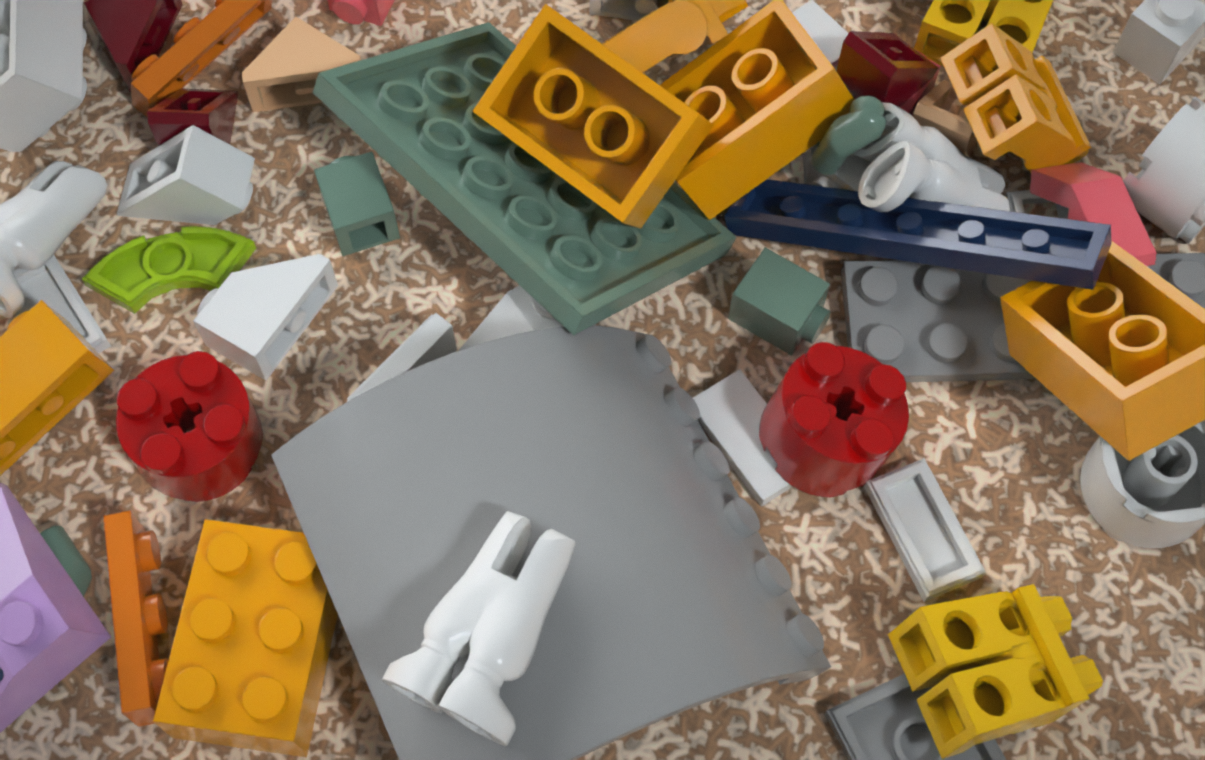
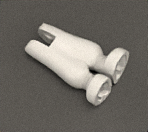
M882 102L885 108L883 117L887 121L882 135L879 139L853 153L860 158L872 162L864 171L859 182L858 196L863 205L878 212H888L903 204L907 198L1010 211L1009 199L1000 194L1005 187V181L1001 174L964 155L938 129L930 126H920L917 120L902 108L892 103Z
M54 161L16 196L0 204L1 316L13 318L24 305L23 290L16 280L13 270L16 267L23 270H38L52 258L70 233L105 196L107 183L101 174L80 165L73 166L65 161Z
M506 511L466 573L443 597L427 618L424 625L422 647L416 652L390 663L382 678L385 684L410 700L440 714L444 711L463 726L503 746H507L516 730L514 716L500 697V688L504 681L519 679L526 672L534 655L545 618L568 568L576 545L575 540L554 529H549L539 537L518 578L512 576L528 545L531 523L530 519ZM469 655L464 669L453 681L452 673L454 666L460 658Z

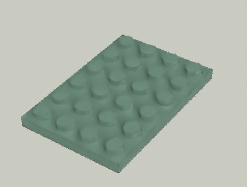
M489 22L318 73L313 94L573 335L728 254L737 238L716 218L709 220L689 195L675 183L669 188L641 229L624 224L472 112L516 47L514 43Z

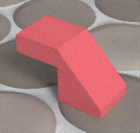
M1082 162L1032 169L1031 194L1069 208L1068 219L1111 225V240L1144 265H1155V248L1121 176Z

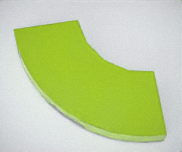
M182 227L181 232L164 234L147 240L143 235L118 247L102 258L87 272L82 281L86 287L135 314L152 298L174 289L202 288L209 291L215 288L219 289L231 272L240 271L256 250V245L253 240L240 234L212 227Z

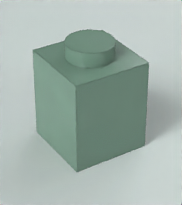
M372 151L358 156H343L335 159L329 165L314 169L321 196L342 256L400 239L395 212Z
M765 247L732 293L728 319L792 356L803 339L813 344L824 329L831 314V311L824 308L830 283Z

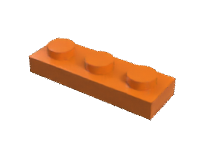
M216 0V8L204 19L200 20L198 17L190 19L177 32L173 40L175 44L160 58L156 54L150 55L135 69L131 76L133 82L130 83L132 106L147 117L148 110L179 89L184 88L271 9L272 0Z
M131 510L104 515L103 517L121 711L124 716L140 727L155 724L153 719L169 661L167 658L159 659L157 635L167 633L168 620L161 594H152L150 571L161 568L160 548L156 534L153 530L146 531Z

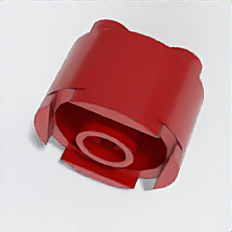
M820 342L811 346L806 353L796 359L789 367L761 415L759 438L763 450L765 451L768 447L769 452L778 464L775 468L778 474L798 490L820 497L841 496L848 490L865 485L883 466L906 434L909 422V409L905 396L906 381L904 376L895 367L883 365L872 356L853 348L835 346L828 342Z
M196 351L188 355L174 356L161 360L143 370L135 379L123 384L118 391L116 399L118 405L116 430L120 444L146 482L153 489L164 495L183 499L184 501L203 502L216 499L231 492L245 481L251 472L252 466L261 450L263 441L262 424L239 377L229 367L217 361L213 355L207 352ZM196 426V428H194L193 430L189 432L186 431L190 427Z

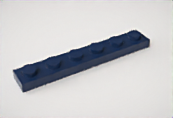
M766 179L734 202L724 216L727 229L736 236L1094 290L1112 244L1111 225L913 198H907L903 204L891 211L878 212L861 203L858 191Z

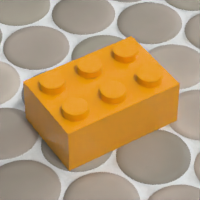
M773 0L727 36L723 37L660 84L661 87L714 124L676 181L705 216L711 220L821 141L829 126L840 116L849 113L850 105L854 98L835 68L783 0Z
M547 4L538 13L472 111L619 221L640 229L714 126L705 117Z
M1113 241L1094 290L1030 281L1000 297L1010 356L1128 461L1205 420V309Z
M204 520L153 722L171 738L307 757L338 613L303 532Z

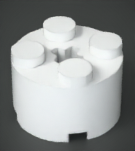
M1196 96L1193 97L1189 105L1186 103L1174 115L1142 154L1144 159L1139 165L1142 170L1138 175L1135 176L1129 172L1123 180L1138 213L1175 240L1179 237L1188 244L1205 226V103Z
M1205 420L1130 461L1099 436L1083 461L1080 484L1088 510L1109 537L1143 548H1165L1187 540L1205 524Z

